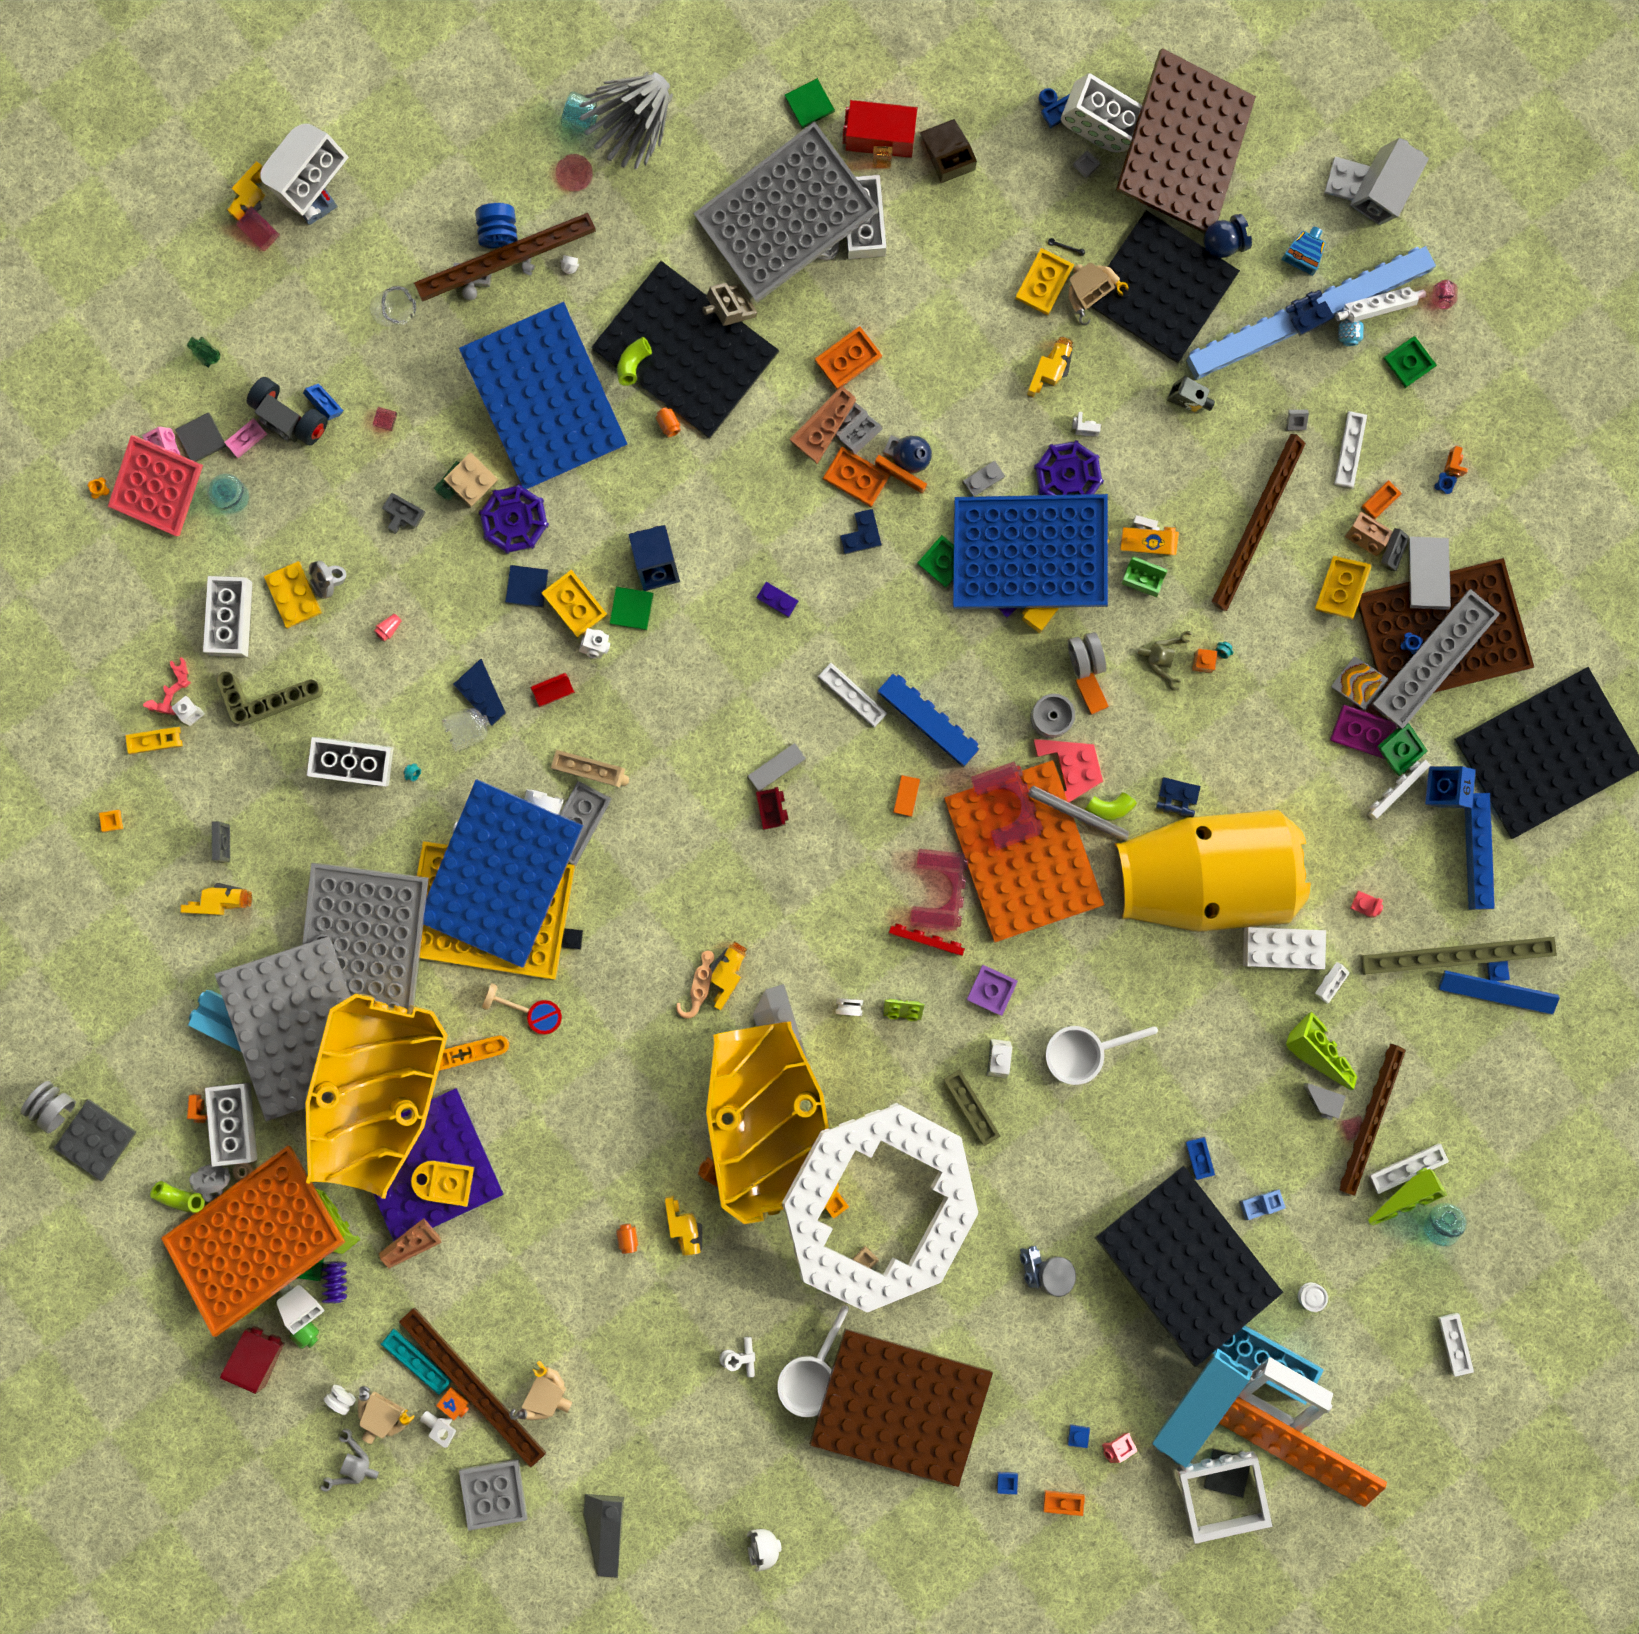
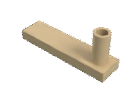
M559 750L555 752L551 765L552 769L620 787V785L626 786L629 783V777L624 774L625 769L622 767Z

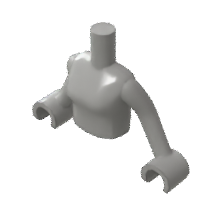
M347 1428L343 1429L342 1432L347 1433L348 1438L339 1437V1440L341 1442H348L360 1457L348 1453L340 1471V1474L348 1477L333 1480L329 1477L324 1478L323 1480L329 1483V1487L322 1485V1491H329L334 1485L359 1484L365 1476L377 1479L379 1475L378 1471L369 1468L367 1454L352 1438L351 1430Z

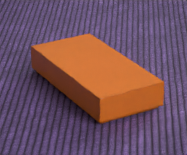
M1388 480L1361 508L1375 520L1402 493Z
M1093 672L1090 673L1089 677L1075 680L1091 715L1109 707Z
M901 775L893 813L912 817L920 779Z

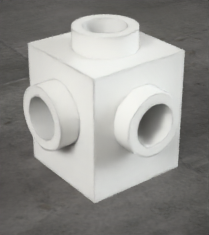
M587 628L583 634L578 652L587 654L588 657L593 659H600L609 650V635L604 634L601 630Z

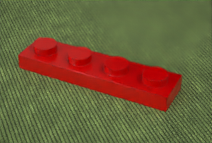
M895 923V926H890L889 934L960 956L964 954L965 948H962V944L951 940L949 944L943 942L942 937L932 935V938L924 936L925 932L914 929L913 932L907 931V926Z

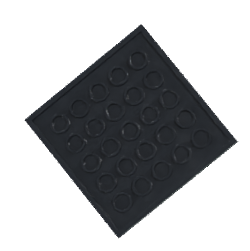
M1145 210L1108 265L1120 278V282L1127 283L1128 291L1125 287H1120L1119 290L1123 293V296H1120L1117 293V286L1114 284L1115 288L1090 307L1168 358L1179 363L1240 270L1225 260L1210 255L1203 246Z

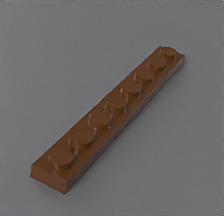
M1390 1043L1385 1053L1383 1066L1379 1070V1078L1373 1087V1095L1366 1107V1115L1360 1124L1359 1135L1353 1144L1352 1155L1347 1161V1169L1340 1182L1339 1190L1353 1196L1356 1195L1406 1049Z

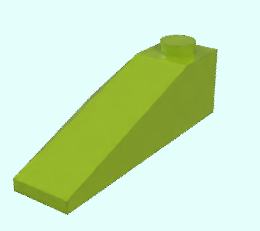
M1313 1012L1308 1013L1289 1033L1286 1046L1305 1063L1350 1091L1354 1090L1357 1075L1345 1057L1339 1058L1336 1042H1329L1324 1034L1328 1031L1325 1025Z
M1423 1168L1417 1171V1175L1405 1183L1368 1219L1369 1223L1373 1226L1395 1218L1398 1216V1211L1402 1213L1410 1212L1418 1203L1425 1206L1447 1196L1434 1171L1431 1168L1428 1170Z

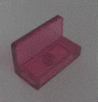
M252 206L236 223L263 251H266L280 237V234Z

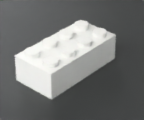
M880 175L856 177L878 207L879 212L846 236L848 259L886 256Z
M208 576L204 653L210 656L248 657L252 581L244 577Z
M1244 928L1243 966L1325 969L1326 930Z
M242 1083L205 1088L212 1167L256 1161L257 1150L251 1084Z

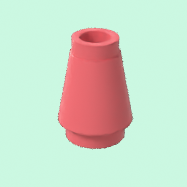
M393 613L392 616L376 625L374 633L384 642L387 639L390 640L402 620Z

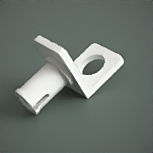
M426 1411L422 1415L420 1422L432 1429L429 1434L431 1439L447 1448L456 1433V1430L449 1426L452 1419H438L429 1411ZM446 1430H447V1431H448V1437H447V1439L441 1440L440 1437H443V1435L445 1434V1432H446Z

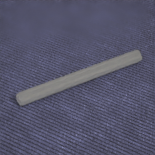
M1032 786L1029 789L1028 795L1122 841L1128 839L1129 831L1038 787Z

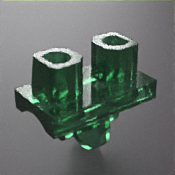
M202 336L199 340L194 337L190 338L186 346L192 350V353L204 366L209 368L210 364H215L220 360V352L207 339Z

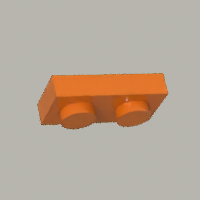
M1045 1490L1043 1511L1083 1516L1085 1495Z

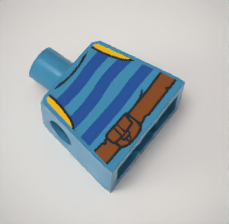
M1312 227L1310 233L1302 231L1281 260L1313 276L1319 267L1326 245L1325 241L1319 239L1322 230L1318 227Z

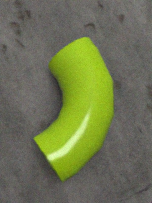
M642 337L633 342L621 355L617 366V377L621 385L629 386L637 381L636 368L641 360L652 354L651 347L646 338Z
M1121 792L1115 800L1110 802L1102 801L1094 796L1084 810L1104 820L1112 821L1127 815L1137 805V802L1124 792Z
M163 1181L157 1182L150 1192L152 1199L185 1212H199L205 1204L204 1198L200 1193L183 1191Z

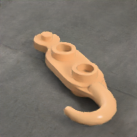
M704 951L702 953L701 959L703 964L696 969L691 988V1011L683 1012L680 1003H677V1013L683 1018L689 1019L694 1017L708 996L712 978L710 964L715 959L714 953L711 951Z

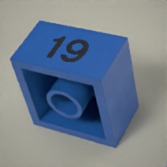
M1430 766L1425 804L1438 808H1472L1476 770L1464 766Z

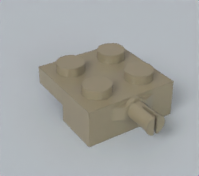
M723 283L709 288L706 297L711 306L703 307L704 315L715 313L723 326L756 318L757 311L741 284L728 287L727 283Z

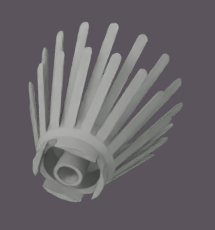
M646 72L642 76L603 82L604 84L610 85L596 88L597 91L584 97L600 96L579 105V107H585L626 92L581 115L579 120L583 121L595 114L601 115L623 103L585 130V135H589L602 125L604 129H608L619 120L594 145L595 149H599L619 130L614 139L617 140L620 137L621 139L607 156V160L611 161L637 127L628 143L629 150L621 163L622 168L627 165L646 129L648 130L640 147L634 169L638 168L649 139L650 144L644 160L645 166L649 156H652L658 134V146L660 147L668 104L672 101L673 94L669 95L668 89L670 85L658 73L654 72L652 75H649V72Z

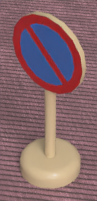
M494 983L490 984L481 1008L487 1010L492 1002L496 1001L528 1013V1024L538 1034H550L560 1026L562 1014L560 1008L554 1002L549 1000L537 1001L528 1009L496 997L497 985Z

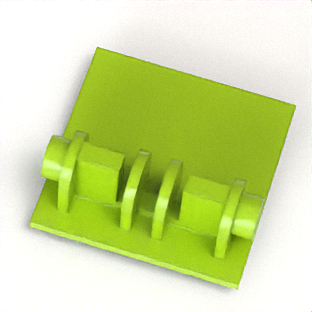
M889 998V1000L884 1001L883 1016L893 1020L906 1018L908 1021L914 1022L922 1019L925 1004L918 1001L908 1002L906 1000L904 1002Z

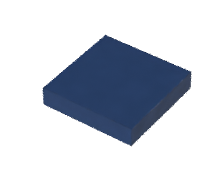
M510 565L505 602L544 608L545 598L541 592L547 587L549 570Z

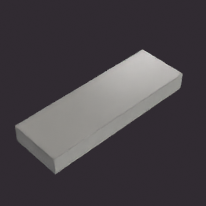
M794 743L752 772L748 777L757 790L761 791L806 758Z

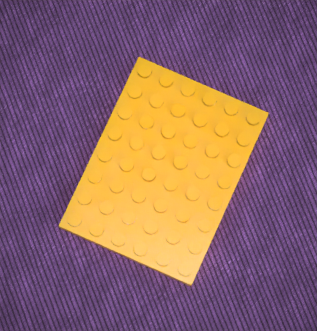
M426 841L422 843L417 876L429 878L427 896L448 845ZM567 864L523 968L424 924L419 958L556 980L575 865Z

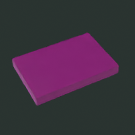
M1343 704L1330 741L1385 759L1377 746L1397 729V726L1388 719Z

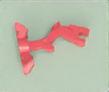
M182 657L180 658V666H175V663L170 661V666L178 678V682L170 688L164 685L163 689L166 694L163 703L157 704L154 700L145 702L143 706L148 708V710H156L167 715H176L172 710V706H170L173 695L181 688H186L191 684L187 679L188 670L186 662Z

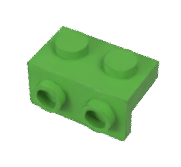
M1132 557L1121 584L1157 598L1168 570L1140 558Z

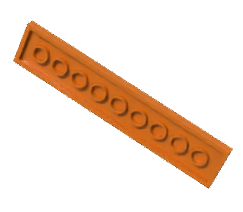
M1240 1397L1236 1398L1219 1422L1220 1425L1363 1507H1366L1386 1489L1387 1482Z

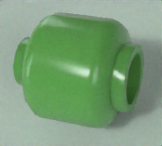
M310 1322L294 1335L290 1333L289 1338L300 1349L306 1346L311 1348L319 1340L316 1337L319 1334V1330Z

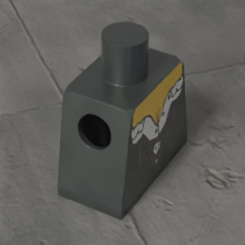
M1186 376L1173 384L1167 401L1193 412L1201 408L1211 411L1215 404L1214 400L1207 397L1210 392L1208 388Z

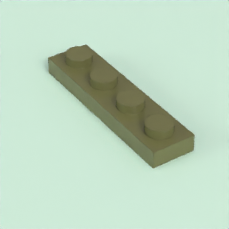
M959 1069L944 1078L943 1080L983 1146L1001 1137L961 1070Z

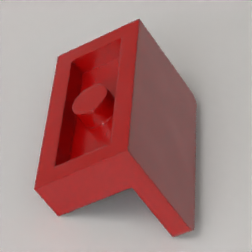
M566 673L530 687L539 707L575 693Z

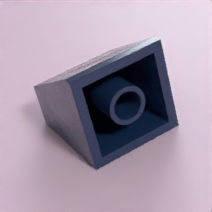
M666 525L655 526L628 534L643 591L680 582Z

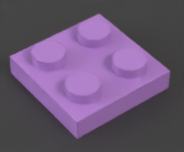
M982 965L966 1000L1002 1016L1018 981Z

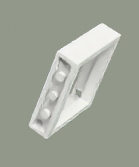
M1270 1357L1252 1371L1249 1382L1238 1396L1299 1432L1305 1427H1309L1316 1419L1319 1420L1333 1406L1331 1405L1332 1392ZM1269 1380L1310 1403L1311 1406L1293 1418L1252 1393Z
M1241 1451L1237 1455L1226 1454L1220 1456L1219 1459H1204L1200 1463H1189L1186 1468L1184 1466L1177 1468L1191 1537L1195 1544L1272 1527L1259 1461L1254 1451ZM1252 1465L1262 1513L1197 1527L1187 1479Z

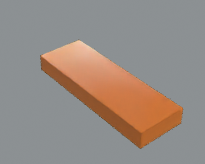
M878 455L875 459V466L921 494L925 491L927 483L881 455Z

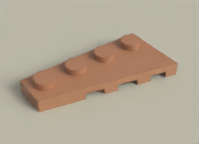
M841 386L790 438L791 443L818 464L856 402L855 396Z

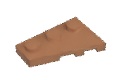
M423 1218L379 1253L380 1260L388 1268H391L442 1242L436 1231Z

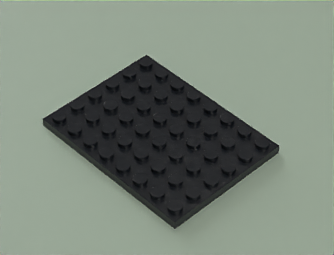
M660 261L591 348L617 368L620 357L626 348L642 337L646 338L651 347L652 354L641 360L636 368V383L710 439L776 357L779 350L742 321L723 326L715 313L704 315L703 307L711 306L706 297L707 295L663 261Z
M1589 667L1582 669L1455 738L1471 769L1476 770L1475 776L1484 792L1490 793V803L1511 839L1518 837L1639 771V754Z
M1184 1166L1175 1171L1094 1237L1194 1367H1197L1284 1293Z

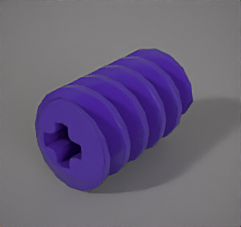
M343 1261L323 1262V1264H327V1267L322 1268L321 1271L327 1272V1275L322 1276L321 1279L327 1280V1283L322 1284V1287L327 1288V1291L322 1292V1295L328 1296V1298L322 1300V1303L343 1302L342 1300L347 1298V1294L342 1292L347 1290V1286L341 1284L346 1283L347 1278L341 1276L346 1275L347 1271L341 1268L346 1267L347 1263Z

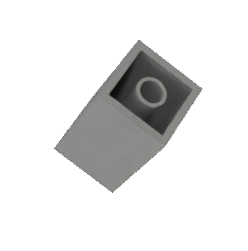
M1401 138L1381 147L1350 206L1379 225L1397 218L1429 158L1422 151L1409 145L1408 141Z

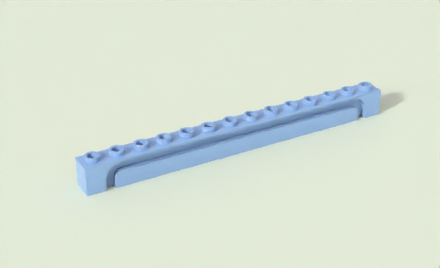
M1426 246L1421 249L1416 247L1410 250L1408 255H1398L1388 264L1384 262L1374 268L1375 270L1371 272L1366 270L1360 273L1356 279L1352 280L1349 278L1336 288L1335 286L1327 288L1322 297L1317 299V302L1320 304L1326 301L1335 316L1336 313L1343 312L1345 304L1384 294L1415 278L1430 273L1436 265ZM1309 303L1302 307L1303 311L1311 308ZM1284 309L1274 313L1273 317L1269 319L1264 317L1252 327L1247 325L1241 328L1239 333H1229L1219 342L1215 340L1208 343L1206 348L1202 350L1197 348L1191 351L1186 361L1195 380L1298 334L1291 322V319L1296 316L1295 312L1293 311L1288 314Z

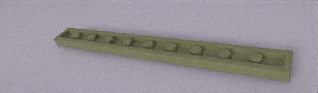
M1555 937L1361 955L1363 975L1550 957L1557 956Z

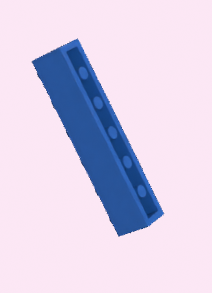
M892 674L877 693L964 768L979 751L977 747L979 744L970 737L968 739L964 736V731L958 725L953 726L948 722L950 719L943 712L939 714L934 709L935 705L929 700L924 701L917 689L914 687L910 689L905 684L907 681L902 676Z
M1473 793L1472 808H1464L1469 910L1495 909L1490 793Z

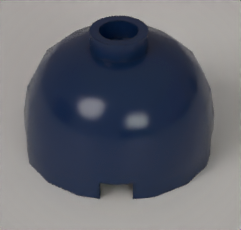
M911 435L905 436L894 447L893 459L897 466L910 474H915L928 467L932 459V450L924 438Z

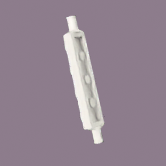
M1410 287L1347 303L1343 308V312L1335 314V319L1337 321L1348 319L1351 322H1356L1417 305L1419 298L1426 297V291L1422 289L1414 292Z

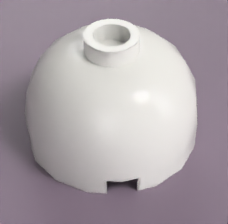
M766 1529L749 1531L747 1537L751 1536L752 1542L751 1548L748 1547L751 1565H756L757 1568L754 1569L756 1572L771 1568L776 1563L779 1552H781L779 1539L776 1540L774 1534Z

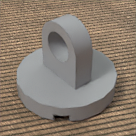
M315 561L309 565L308 573L312 575L310 583L314 592L320 598L326 599L331 597L334 587L343 584L346 579V571L340 566L327 567L322 561ZM332 573H337L341 577L335 578L332 576Z
M212 1164L202 1166L198 1169V1172L195 1174L193 1172L189 1178L191 1189L196 1193L202 1194L205 1201L211 1202L223 1193V1188L230 1181V1174L226 1167H212Z

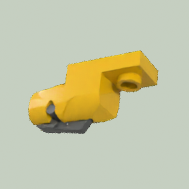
M257 161L231 188L238 198H234L227 211L241 224L262 208L261 201L265 197L262 190L255 185L262 182L261 170L263 166Z
M674 1196L666 1197L665 1204L670 1237H679L678 1242L683 1256L701 1253L702 1224L696 1221L693 1213L677 1215L676 1212H679L678 1200H674Z

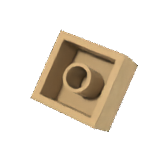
M470 452L443 481L471 508L498 479Z

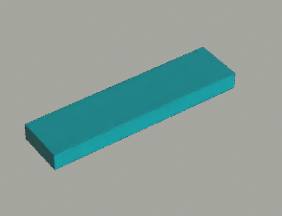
M395 1328L381 1343L386 1350L439 1396L452 1382L442 1369Z

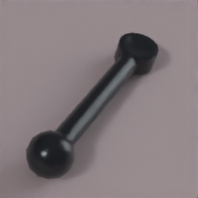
M1054 238L1048 240L1050 246L1055 245L1076 252L1080 256L1085 254V250L1082 248L1076 249L1056 242Z

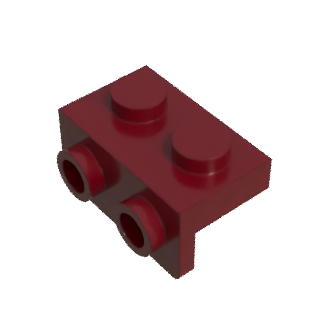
M774 787V789L756 792L763 830L786 826L785 821H788L789 818L787 809L783 810L781 802H785L783 790L779 791L778 787Z

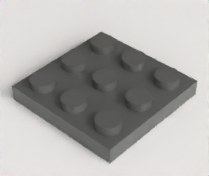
M88 1099L54 1149L100 1181H103L136 1134V1131Z

